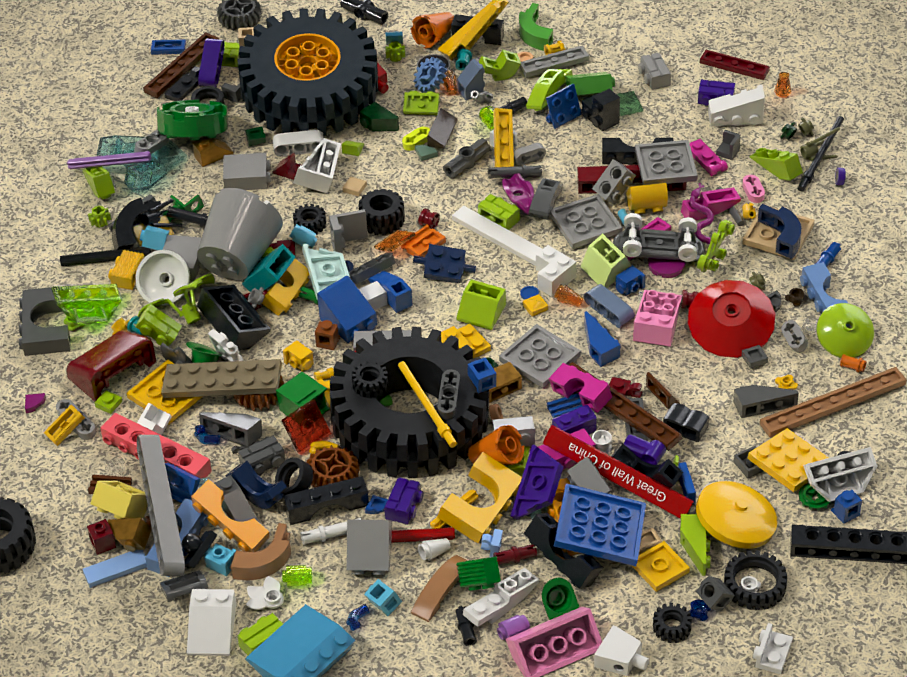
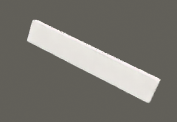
M462 206L452 215L453 221L536 266V254L542 248L466 206Z

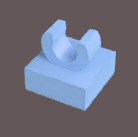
M494 529L493 536L489 534H483L481 549L490 550V557H493L494 552L500 551L503 530Z

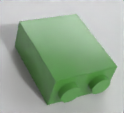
M608 72L565 76L566 87L574 84L577 95L601 93L609 88L613 91L612 87H615L614 76L612 77Z

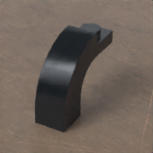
M138 198L128 203L121 210L112 227L114 249L131 248L136 244L133 233L134 219L140 217L142 213L148 212L149 209L160 205L161 200L156 202L148 200L143 204L142 198Z
M623 443L618 446L611 456L668 488H672L683 474V471L670 459L659 465L646 463Z

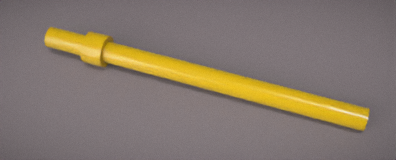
M404 361L398 364L399 369L436 424L438 433L442 438H445L451 448L455 447L457 442L451 434L452 430L448 424L443 422Z

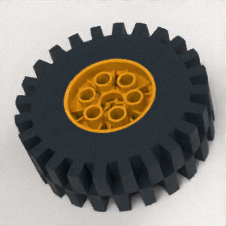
M308 8L299 9L300 17L293 18L289 10L282 12V22L271 16L266 19L267 28L260 24L256 25L253 28L254 36L247 34L244 38V46L239 48L238 70L242 101H245L248 113L254 112V119L259 124L266 120L267 129L275 131L281 124L282 133L293 132L294 128H299V131H308L309 129L316 128L323 133V136H327V126L331 125L336 133L344 130L343 120L353 126L358 122V113L360 114L362 109L375 102L376 92H378L377 50L375 49L373 38H368L367 30L363 26L357 29L354 19L349 18L343 23L342 14L335 11L330 19H327L325 9H317L315 17H309Z

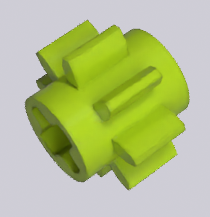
M394 41L389 44V47H385L386 58H390L392 62H398L402 57H406L405 46H401L400 42Z
M95 206L92 208V213L88 214L91 226L104 227L108 225V221L112 220L108 208L103 206Z

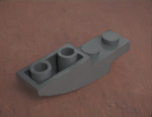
M543 178L535 192L529 213H533L536 217L547 216L554 207L555 199L562 191L563 184H561V181Z

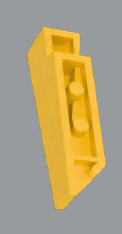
M492 0L441 45L438 51L452 61L457 56L459 50H470L509 2L507 0Z

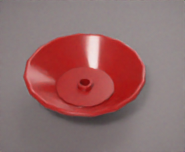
M724 280L710 284L696 295L689 307L688 326L693 339L704 350L720 357L739 358L742 357V350L757 345L762 347L768 342L775 329L776 314L770 299L758 287L744 281Z

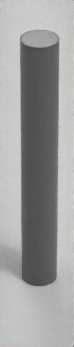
M734 206L728 209L738 226L745 224Z

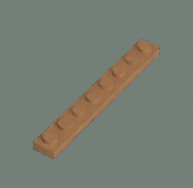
M897 367L764 417L760 419L759 425L770 438L786 428L791 430L904 386L907 379Z

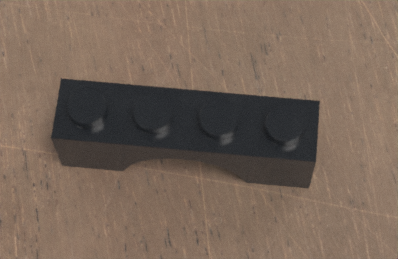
M602 138V164H610L613 159L621 164H638L635 147L625 144L621 138ZM655 138L652 143L674 140L673 138Z
M363 476L283 495L285 511L290 525L310 521L318 510L327 506L340 505L351 511L366 507L369 503L368 490Z
M548 513L536 514L523 533L529 539V542L537 546L543 552V556L551 560L557 566L558 571L565 574L575 587L581 589L592 586L604 567L591 555L585 554L573 557L565 549L554 547L558 522Z

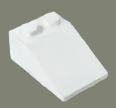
M192 589L189 606L187 655L230 656L237 605L234 590Z

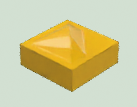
M539 294L523 300L524 308L532 317L548 310V304Z

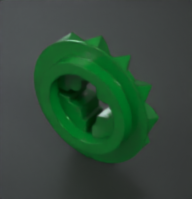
M810 484L804 485L799 491V501L802 502L803 507L808 506L810 510L816 508L819 511L822 507L827 508L831 502H828L819 493L817 495L818 498L813 500L812 497L818 492Z

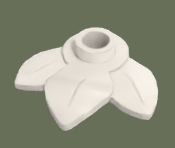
M267 576L263 586H247L250 600L246 605L254 610H261L266 607L270 609L280 607L284 602L283 594L280 592V583L273 577Z

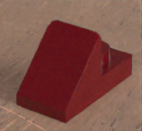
M295 153L281 160L272 171V174L294 180L297 170L301 165L296 163Z

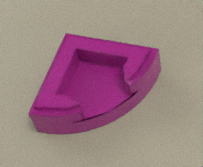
M45 393L25 395V412H34L41 404L43 405L46 400Z

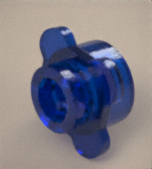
M703 600L692 601L690 603L691 609L689 610L692 618L706 621L708 619V611L711 609Z

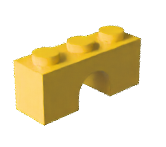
M294 259L280 277V280L286 287L276 282L265 295L262 304L278 316L283 311L287 312L293 305L291 300H295L301 292L299 290L300 287L305 286L310 280L307 278L309 276L308 268L297 259Z

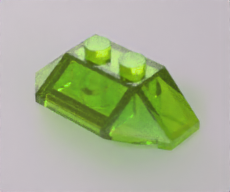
M117 284L53 286L51 288L57 306L75 325L107 323L122 301Z

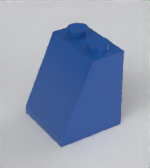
M349 276L341 278L317 293L320 320H329L332 324H337L338 334L345 342L349 343L354 340V331H371L377 326L375 310Z

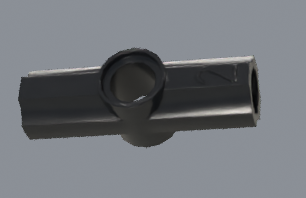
M341 0L340 2L342 8L354 12L355 16L361 18V20L367 18L383 25L389 17L387 11L375 7L371 0Z

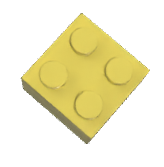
M97 481L90 503L97 507V511L113 513L116 519L143 518L148 507L144 491L120 481Z

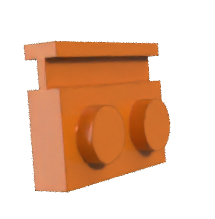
M425 225L402 241L401 248H405L413 257L414 255L425 257L428 253L429 244L441 246L446 243V237L435 229H430L429 225Z

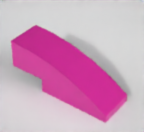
M732 187L701 192L700 198L695 199V201L709 208L713 215H717L739 203L741 198L735 188ZM690 199L683 200L681 213L684 218L689 217L696 221L707 218L705 214L691 207Z

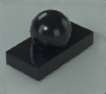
M212 530L205 531L201 538L195 533H190L183 538L182 548L185 552L189 553L184 560L186 568L196 567L216 539L217 534Z

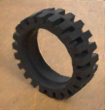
M750 550L747 551L746 555L743 552L739 553L738 557L735 555L732 561L727 563L724 573V584L735 595L731 601L734 603L738 602V606L743 607L746 605V609L751 610L752 606H755V610H760L762 606L765 610L769 609V604L773 607L776 605V602L779 603L782 597H784L787 588V572L785 566H782V562L780 560L776 561L774 555L769 558V553L767 552L760 555V551L756 550L755 554H752ZM746 568H760L773 574L776 579V585L766 592L753 593L739 587L735 582V576L739 571Z

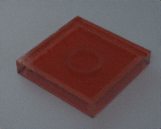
M310 400L281 420L297 453L300 455L311 448L312 442L322 441L332 434L315 400Z

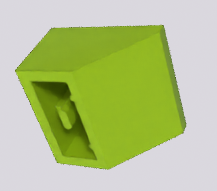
M471 279L463 291L456 320L492 330L506 306V289Z

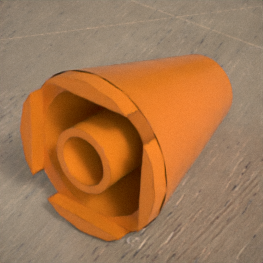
M443 12L420 15L412 20L413 27H411V33L415 42L418 45H425L423 48H431L436 45L451 30L453 14Z
M512 425L500 426L469 448L468 457L474 464L482 452H484L502 465L519 463L524 456V446H521L520 443L522 439L521 434Z

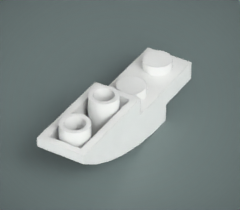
M523 568L497 583L493 592L464 608L463 616L477 627L487 621L492 624L521 602L539 583V579L526 568Z

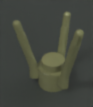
M840 127L801 145L800 152L803 158H809L810 161H813L818 152L817 146L823 144L825 138L839 131ZM824 155L822 159L837 158V155Z

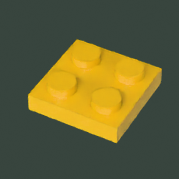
M665 541L640 554L637 565L632 566L655 592L690 573V567Z

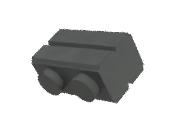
M274 435L238 451L239 463L248 461L258 475H262L270 468L279 467L286 460L284 449Z

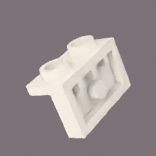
M768 623L766 630L762 629L760 633V647L756 646L753 659H756L755 667L781 674L793 637L772 631L773 624Z

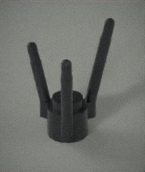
M170 199L155 208L149 209L148 212L142 213L141 221L145 227L149 225L157 228L182 227L181 223H158L160 215L168 209L160 212L157 211L174 200Z

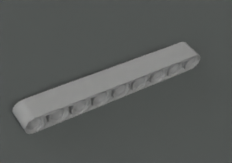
M138 435L137 453L161 576H183L185 561L159 435Z

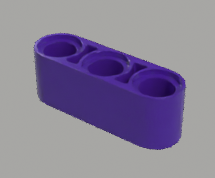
M206 38L198 77L199 86L217 87L216 84L219 83L224 55V40Z

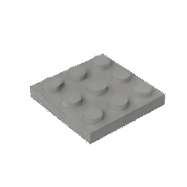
M689 140L635 145V153L643 185L697 181L698 175Z
M599 194L553 208L549 213L572 249L594 242L601 234L608 238L622 232V226Z
M536 324L501 353L499 361L503 364L511 362L522 376L544 388L550 383V376L562 363L569 365L581 356V350Z

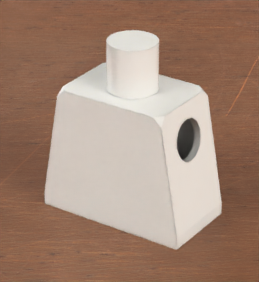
M613 625L594 654V667L628 676L634 666L646 670L649 658L641 655L642 643L638 639Z

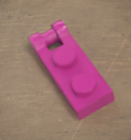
M701 139L689 143L693 158L711 176L716 175L719 171L724 172L728 170L727 163L721 160Z

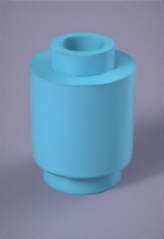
M298 224L295 225L289 236L301 246L308 244L311 248H313L317 241L315 232Z

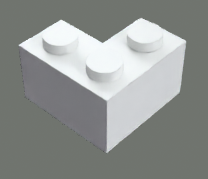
M547 245L536 254V270L539 271L538 289L553 297L576 278V261Z

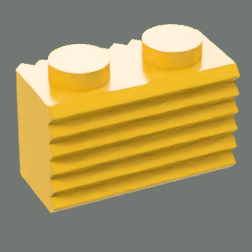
M123 250L121 256L116 258L115 267L109 271L108 278L111 280V286L133 290L136 285V271L140 262L144 259V254Z

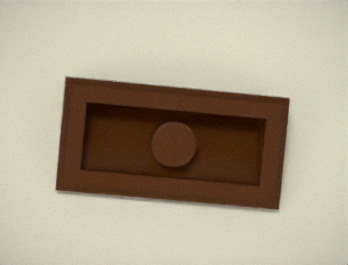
M647 372L646 387L667 409H670L673 403L680 404L650 372Z

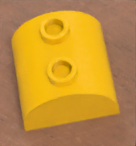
M667 183L629 187L626 191L629 210L634 211L636 214L645 213V209H652L653 212L663 211V207H667L668 204Z

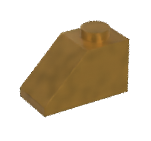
M204 137L192 142L194 157L202 167L224 159V155H234V152L225 142L215 138Z
M511 362L494 368L496 372V387L489 389V403L522 389V376Z
M142 518L108 519V524L115 538L123 545L124 549L131 552L145 550L152 528Z

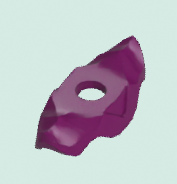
M519 173L514 174L509 179H502L503 190L509 200L526 214H529L534 197V189L531 183L525 181ZM516 193H521V194H523V195L516 196V195H514V194H516Z

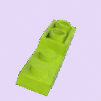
M548 69L545 71L530 94L526 105L527 109L543 110L548 105L546 98L556 93L559 87L566 83L565 76L573 75L572 70Z

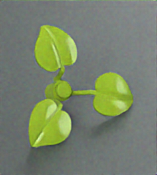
M209 273L201 276L192 283L184 285L173 292L175 297L184 293L187 304L182 306V311L169 299L162 298L145 305L139 311L138 317H141L144 310L150 304L158 307L167 303L179 313L180 317L184 316L188 325L199 321L201 316L196 306L193 289L202 284H214V275ZM188 291H190L192 302H190Z

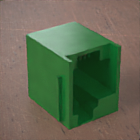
M300 372L276 390L279 410L297 424L306 428L330 410V407L326 405L324 394L327 388L304 372Z

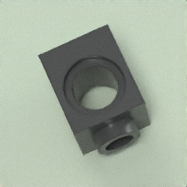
M712 576L705 578L700 583V587L695 591L710 609L718 611L724 610L735 596L720 578Z

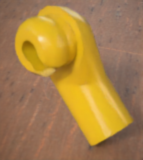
M329 441L312 442L309 452L310 454H315L316 449L322 450L323 446L330 448L332 445L334 448H337L339 444Z

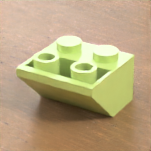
M601 234L588 246L580 267L597 284H602L608 288L616 281V275L632 265L627 257L604 234Z

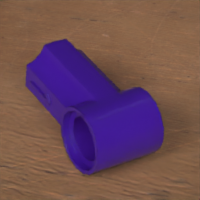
M628 435L624 442V445L637 457L649 464L657 465L666 453L664 444L657 440L648 442L636 436Z

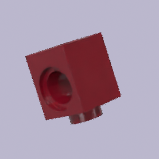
M106 519L87 526L90 542L97 555L116 548L113 532Z

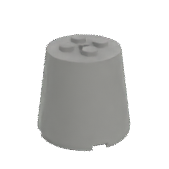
M224 188L219 193H216L197 251V258L200 263L210 272L220 277L235 281L246 279L283 226L282 217L272 204H265L258 199V195L238 188Z

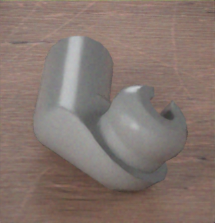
M474 90L471 92V97L479 104L493 100V94L488 91L479 93Z

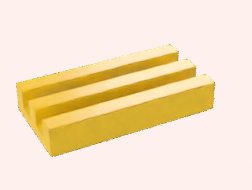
M70 405L45 430L44 434L58 446L85 417L73 405Z

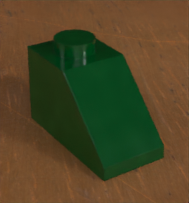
M373 102L360 111V124L372 132L398 131L399 117L377 102Z

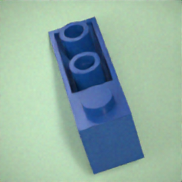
M386 271L368 278L370 283L378 281L387 292V303L396 313L413 306L412 289L402 278Z
M585 311L584 326L590 356L600 367L620 358L621 345L619 341L614 339L608 330L598 323L594 316L592 317Z

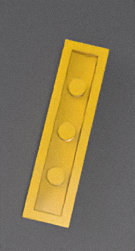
M495 108L493 111L495 167H514L512 109Z

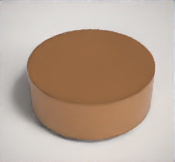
M497 403L489 405L491 420L503 419L500 406Z

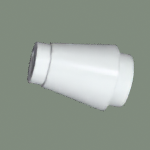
M447 538L426 540L418 545V552L423 560L428 559L430 561L450 550L451 546Z

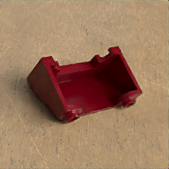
M126 330L118 331L75 360L69 362L66 369L67 378L95 402L102 395L103 388L110 387L108 380L135 362L139 366H142L144 363L148 367L157 363L153 342L148 337Z

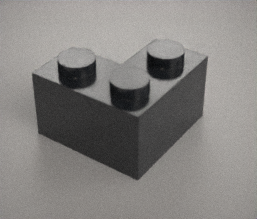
M609 88L582 100L581 113L595 127L605 131L620 123V97Z

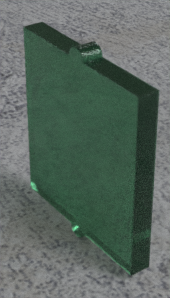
M634 91L619 92L617 94L620 97V116L643 111Z

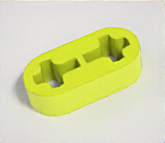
M424 126L419 127L404 136L402 139L403 148L407 151H413L416 145L427 143L430 129Z

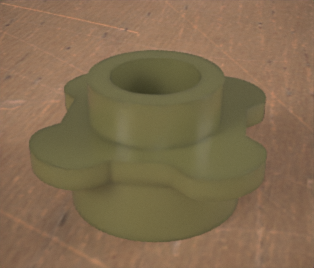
M802 117V122L798 124L800 131L805 136L808 134L813 136V124L810 120L806 121Z
M752 272L753 276L749 278L751 284L765 290L764 284H766L763 275Z

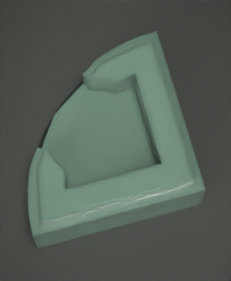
M427 145L415 146V151L421 161L438 156L437 150Z

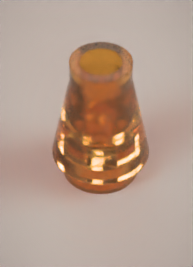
M447 70L444 73L447 76L442 79L444 81L442 85L449 95H455L458 93L456 74L452 70Z
M787 72L779 73L774 92L779 97H787L792 92L789 73Z
M562 284L559 285L554 295L558 302L574 305L578 308L584 297L577 294L569 286Z

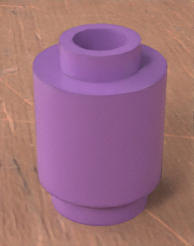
M516 615L500 622L497 633L501 640L506 641V638L530 629V624L525 615Z

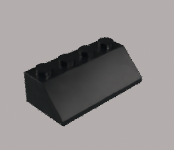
M235 285L202 288L197 307L216 331L224 333L229 340L228 342H233L239 351L250 349L271 331L268 324Z

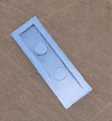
M143 550L130 551L83 568V574L91 588L147 568L146 556Z

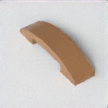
M458 555L447 560L428 581L417 598L411 614L429 622L440 609L441 601L459 580L458 566L456 564L468 560Z

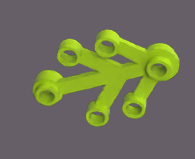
M721 221L717 233L714 232L712 234L706 255L702 254L697 263V268L701 269V272L705 273L707 270L716 272L719 267V261L712 259L713 256L721 260L725 258L727 250L719 247L725 237L732 235L735 230V225L731 221Z

